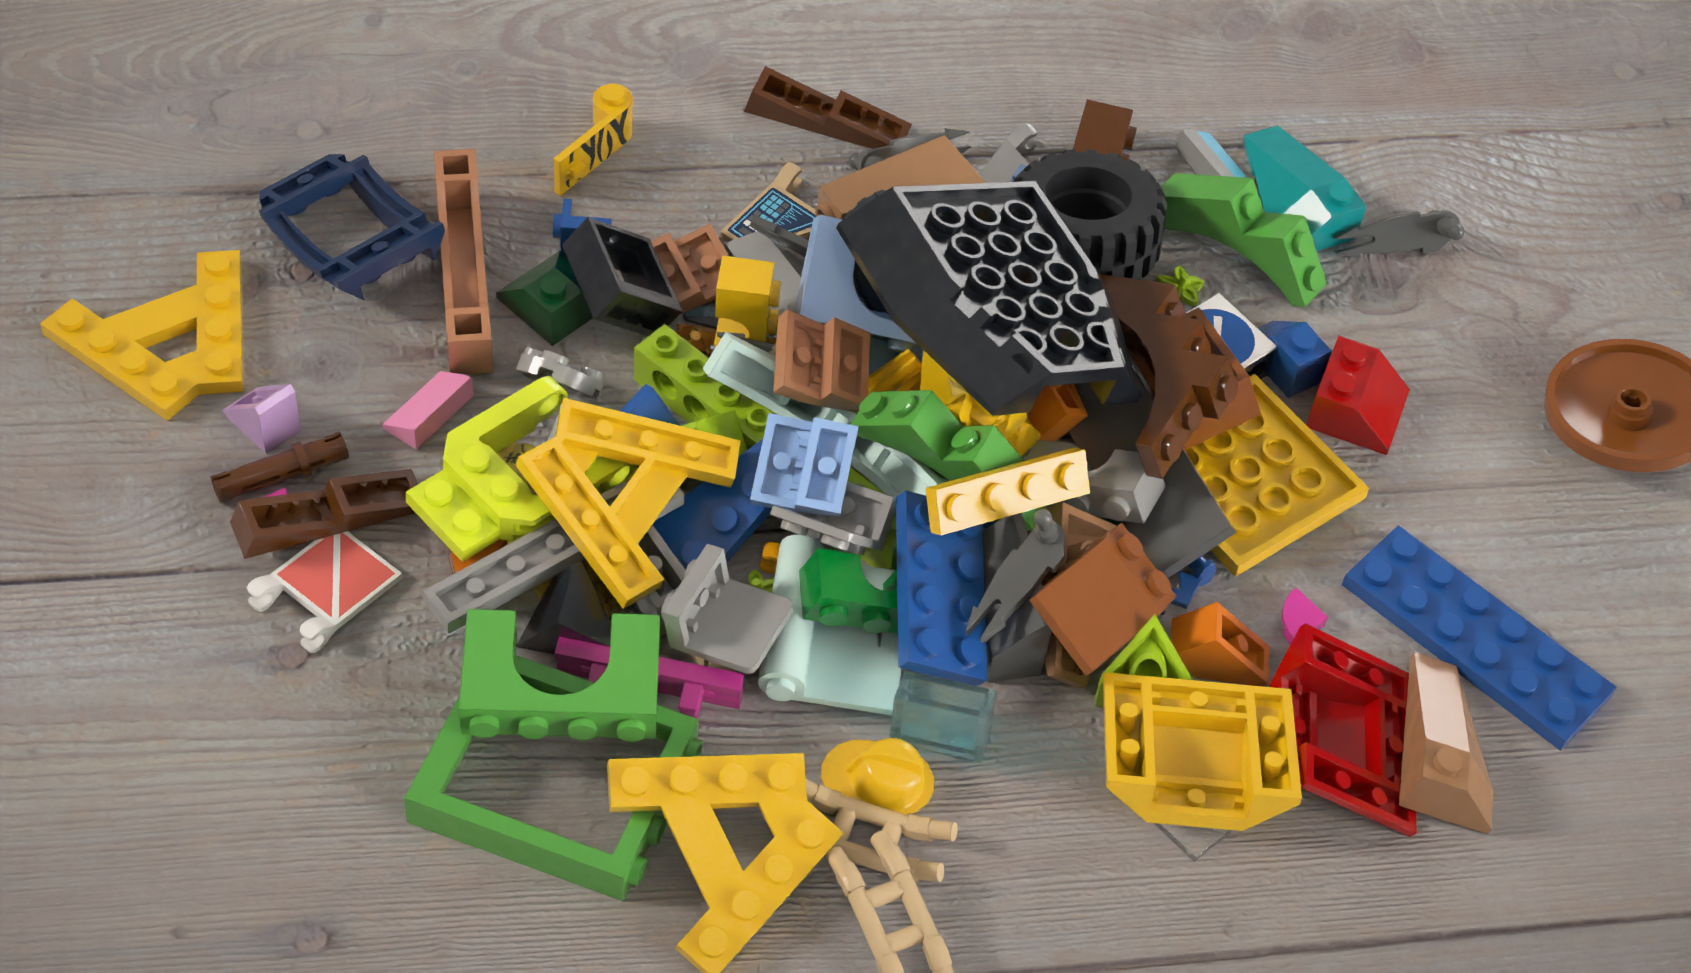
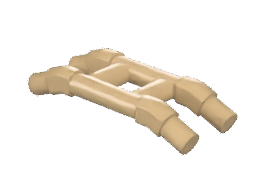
M806 778L807 801L823 812L833 815L837 813L833 824L844 834L832 848H843L850 861L854 864L888 874L875 849L847 841L855 819L883 827L882 830L889 834L895 845L898 844L901 833L905 837L921 841H933L934 839L955 841L957 837L958 827L956 822L933 820L932 817H921L911 813L906 815L841 795L839 791L832 790L821 783L816 784ZM905 857L915 882L920 880L941 882L943 880V863L920 861L919 858Z
M886 831L876 832L870 841L881 858V863L891 881L868 890L865 889L866 885L855 864L850 861L843 848L834 847L827 852L826 860L836 874V879L846 898L849 899L876 959V966L880 973H904L896 952L919 943L922 944V950L933 973H954L951 965L953 963L942 935H939L910 872L911 868L899 846L895 845ZM901 899L913 925L886 934L874 908Z

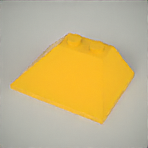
M1104 672L1106 788L1147 823L1244 831L1300 805L1302 794L1291 689Z

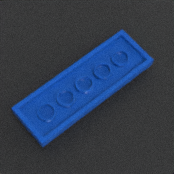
M1399 525L1361 559L1343 579L1342 586L1441 661L1456 665L1462 677L1560 751L1612 697L1617 688L1609 680Z

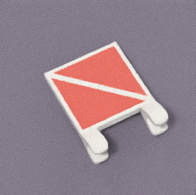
M347 531L313 541L271 574L252 580L247 586L248 593L252 595L248 599V603L255 610L263 612L274 603L284 590L317 616L308 619L300 627V633L304 636L300 641L301 646L310 653H316L323 648L336 630L402 580V573Z

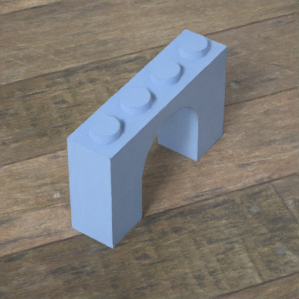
M825 215L815 217L812 222L794 312L824 325L834 317L870 332V342L871 338L888 341L886 348L890 350L904 352L908 349L912 351L913 347L921 348L893 320L875 315L860 301L853 282L855 258L836 229L842 219Z

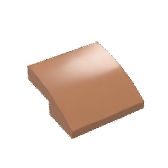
M711 223L676 241L673 240L670 232L651 241L683 312L698 309L697 307L716 300V287L722 256L729 255Z
M789 309L778 316L773 393L816 406L859 411L861 402L868 396L870 332L835 317L824 325Z

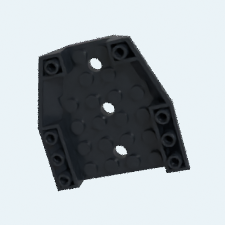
M1036 181L891 187L838 223L837 231L891 319L992 416L1030 412L1044 386L1088 382L1103 405L1138 402L1141 398L1113 299L1097 270Z

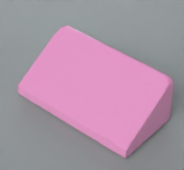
M440 371L382 424L383 429L417 450L474 396L473 379L464 374Z

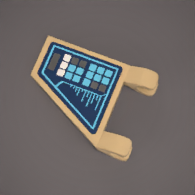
M792 162L786 163L775 180L720 231V237L729 242L756 232L757 230L749 226L754 215L773 222L777 226L803 238L810 237L812 222L816 217L815 209L791 194L797 191L802 184L801 178L798 177L802 172L801 167Z

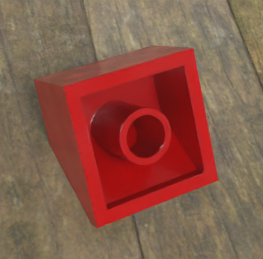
M1338 335L1306 425L1320 433L1387 455L1410 389L1380 349Z

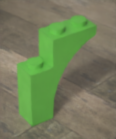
M1174 173L1161 186L1165 193V201L1167 202L1164 229L1203 235L1239 252L1270 277L1292 306L1306 307L1327 284L1305 215L1265 213L1253 178Z
M932 390L871 392L861 402L859 412L850 424L859 426L857 435L860 438L898 450L932 468L949 481L1024 461L994 425L962 426ZM1048 505L1022 512L1026 530H1033L1036 525L1034 522L1035 513L1041 509L1046 510Z

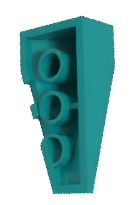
M1278 125L1244 135L1243 144L1251 174L1256 178L1258 195L1265 213L1305 215L1316 251L1356 239L1333 238V236L1354 225H1357L1359 228L1367 207L1344 176Z

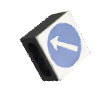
M1220 293L1190 309L1192 311L1199 307L1249 376L1256 374L1260 379L1268 376L1277 346Z

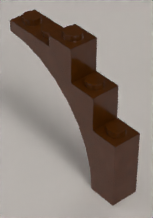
M1099 274L1113 299L1127 349L1144 361L1155 375V397L1151 412L1135 445L1146 475L1163 479L1173 462L1178 460L1182 448L1193 431L1197 430L1200 426L1202 418L1219 420L1229 403L1234 401L1238 391V381L1233 374L1229 358L1227 356L1211 354V345L1206 337L1202 321L1185 318L1184 306L1181 304L1175 284Z

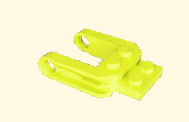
M550 376L534 381L448 432L443 455V470L406 491V503L462 562L499 539L507 540V543L510 544L555 520V517L540 497L531 494L528 485L497 454L535 431L536 425L551 417L560 408L563 398L568 399L567 391ZM599 456L585 472V475L601 495L632 478L640 466Z

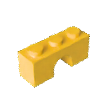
M722 256L716 287L715 317H718L719 320L714 346H717L721 338L717 337V332L745 334V338L776 344L777 337H770V335L777 334L779 310L772 309V307L779 306L781 281L774 280L775 262Z

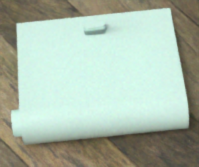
M787 536L781 541L779 546L772 593L789 598L793 604V613L760 665L759 688L769 698L776 701L795 700L895 716L901 668H898V634L881 632L882 636L877 637L879 633H869L863 628L844 625L826 626L818 621L803 619L799 570L817 548L824 549V546L819 540L809 536ZM861 565L862 572L867 581L880 590H883V583L895 571Z

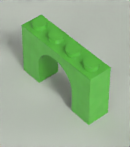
M467 609L459 698L461 734H472L480 738H490L496 735H521L528 739H540L545 736H570L576 740L607 737L619 738L628 742L656 739L660 615L612 613L610 658L603 675L594 684L582 691L556 695L533 688L520 677L515 668L517 647L515 610Z

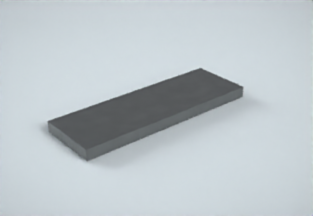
M1135 370L1134 374L1141 394L1138 402L1103 405L1088 382L1074 384L1088 416L1069 430L1077 446L1085 449L1086 461L1092 470L1104 465L1115 449L1138 452L1135 443L1149 419L1153 399ZM1182 448L1178 460L1173 462L1163 477L1166 487L1145 523L1123 521L1128 532L1139 539L1144 553L1155 568L1164 573L1167 578L1236 533L1184 448Z

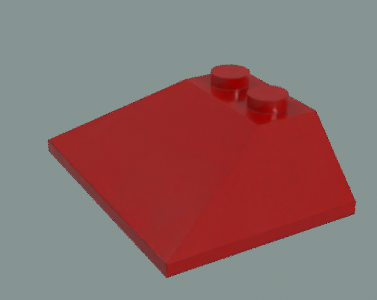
M1307 623L1299 627L1269 687L1291 689L1301 788L1409 837L1417 834L1416 811L1399 806L1409 673Z

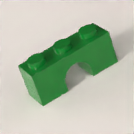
M817 548L799 570L803 619L818 621L826 626L844 625L863 628L869 633L889 632L898 634L897 569L883 583V590H880L871 585L862 572L860 555Z

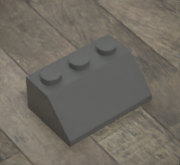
M1022 513L1002 518L983 531L985 592L996 571L1013 549L1018 550L1028 536ZM1042 583L1005 621L1006 627L986 641L987 682L1042 675L1052 630L1029 601L1043 587ZM996 604L985 616L986 628L1001 604Z

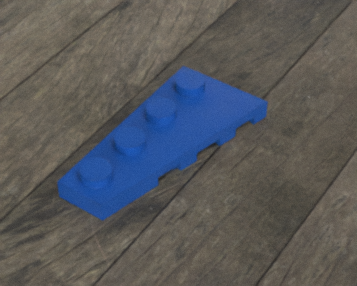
M763 439L738 457L736 476L731 488L704 481L684 496V505L658 518L653 523L654 528L685 570L693 559L698 558L706 544L723 548L727 563L771 513L772 508L750 504Z

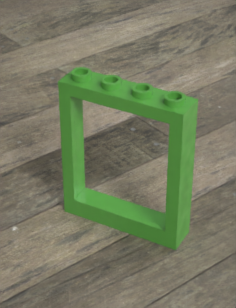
M516 655L515 668L518 674L527 684L539 691L565 695L582 691L594 684V682ZM458 698L404 797L407 823L624 902L631 885L638 887L644 877L648 865V859L645 858L650 844L658 846L667 824L662 811H634L612 855L444 794L474 738L472 734H461ZM657 705L656 738L667 742L660 758L700 756L703 740L698 739L699 719Z

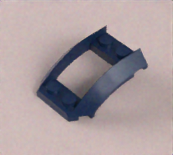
M328 154L260 191L259 200L262 209L259 210L260 216L282 244L313 273L336 288L364 301L365 299L360 287L377 281L385 272L400 264L412 261L419 253L435 261L445 233L442 222L437 221L433 224L428 221L423 211L402 198L381 178L370 165L368 157L365 155H361L352 161H347L345 154ZM349 184L368 209L388 229L333 259L313 244L288 216L304 212L310 204L323 197L337 194L342 187Z

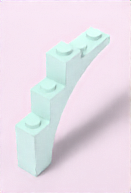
M725 332L703 367V370L709 377L742 393L781 416L813 422L815 417L851 424L859 412L816 406L773 393L776 356L728 332ZM857 435L851 465L886 495L896 498L908 490L926 496V487L949 481L920 461L891 447L860 438Z

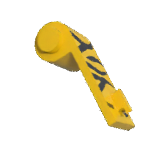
M611 83L597 88L594 92L593 127L553 158L554 192L559 196L563 195L631 139L633 133V96L628 88L620 84Z

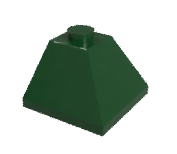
M561 251L553 254L496 292V298L551 346L593 319L570 262Z

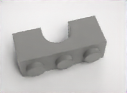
M1037 440L1024 461L1074 447L1077 448L1076 444ZM1115 449L1104 465L1088 471L1089 494L1048 505V507L1064 502L1096 517L1144 524L1166 486L1163 479L1146 475L1138 452Z

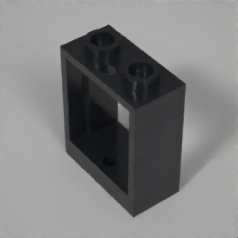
M587 217L563 243L564 251L594 320L650 336L664 324L669 326L683 312L650 238ZM615 269L620 271L624 281L619 280Z

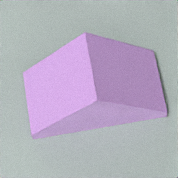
M291 384L257 387L223 409L226 417L266 454L301 431L296 394Z

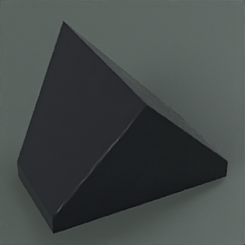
M582 561L571 565L552 578L518 641L517 648L555 654L559 636L610 646L612 623Z

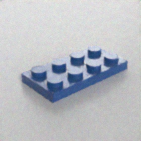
M906 490L896 497L898 668L977 687L987 681L986 642L982 644L980 640L986 630L985 617L969 636L966 634V628L973 606L978 608L985 594L983 524L945 535L933 534L930 530L926 496Z

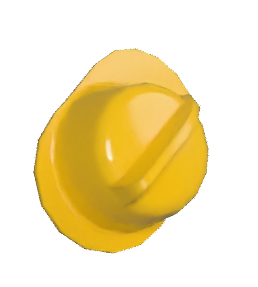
M885 738L877 741L850 740L838 744L827 753L821 765V780L824 786L841 792V795L906 815L918 812L926 806L934 792V776L930 766L910 743L902 739Z

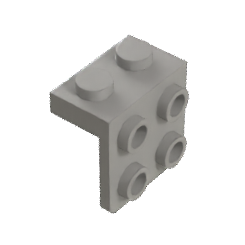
M847 481L840 516L798 513L774 505L770 514L783 519L780 528L819 539L822 543L842 550H849L864 555L867 547L879 551L883 550L896 512V498Z
M706 544L698 558L693 559L688 564L684 579L675 593H670L666 597L662 606L661 617L664 620L671 648L746 674H751L759 668L793 613V604L789 598L730 579L724 549Z

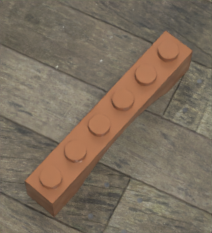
M476 149L434 151L438 217L445 228L441 242V258L450 373L464 375L494 373Z

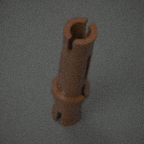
M339 431L303 445L299 441L291 444V449L239 466L227 472L212 475L210 479L221 504L237 496L268 487L299 475H302L303 478L311 476L313 470L349 459V453L343 436Z

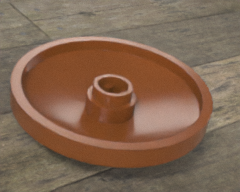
M1608 339L1583 345L1565 355L1555 365L1547 382L1544 398L1545 413L1555 434L1574 452L1600 465L1631 472L1664 471L1691 462V359L1674 349L1649 341Z

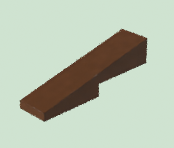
M767 66L764 67L744 110L746 113L870 149L890 145V140L907 136L912 126V123L841 90L837 99H834Z
M412 469L332 478L328 480L324 490L239 500L230 524L244 559L414 514L415 512L406 503V491L418 485Z

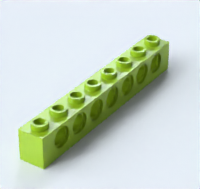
M664 324L634 347V381L642 387L647 384L654 388L664 404L686 422L691 423L735 410L747 450L763 439L768 414L776 413L742 393L709 377L703 370L709 358ZM850 467L848 482L885 494ZM896 512L883 550L879 551L867 547L864 555L858 554L871 567L890 570L897 569Z

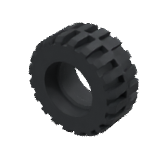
M1075 149L1064 150L1060 155L1055 153L1045 155L1040 162L1034 160L1014 179L1013 182L1036 181L1098 274L1141 280V277L1144 278L1155 267L1162 249L1167 202L1165 201V193L1160 184L1156 182L1154 176L1147 169L1142 171L1138 163L1131 159L1128 161L1122 160L1120 155L1111 152L1106 155L1098 153V150L1086 149V152H1076Z

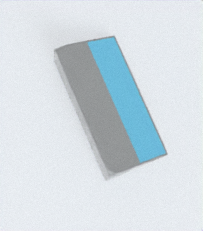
M1191 129L1180 131L1176 149L1197 175L1247 177L1209 132Z

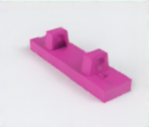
M559 636L555 649L557 670L574 676L588 678L589 681L594 683L605 672L610 658V646ZM659 657L658 693L680 697L679 713L698 719L702 702L740 709L744 693V674Z

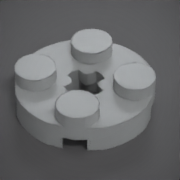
M526 347L524 353L521 354L516 367L517 372H522V375L534 381L550 376L565 390L573 392L575 389L577 390L576 396L592 401L599 400L606 376L604 373L586 366L579 368L568 364L569 359L548 350L541 352Z

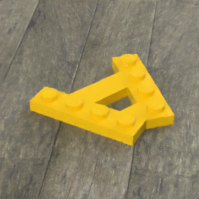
M240 250L198 252L197 285L108 318H100L72 298L40 323L44 336L166 421L170 420L198 395L244 392L242 260ZM197 329L196 351L164 362L145 349Z
M563 398L555 437L518 456L516 467L624 609L661 588L664 581L663 576L638 545L686 477L731 488L736 476L741 440ZM597 456L640 466L610 507L585 475V472Z
M804 753L609 759L607 763L609 812L662 811L709 907V910L675 948L701 973H721L844 834L807 801ZM760 808L774 838L744 871L713 809Z

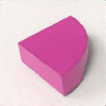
M1294 588L1289 593L1283 605L1281 615L1283 635L1287 642L1291 644L1300 626L1307 623L1320 630L1325 626L1328 616L1298 588Z

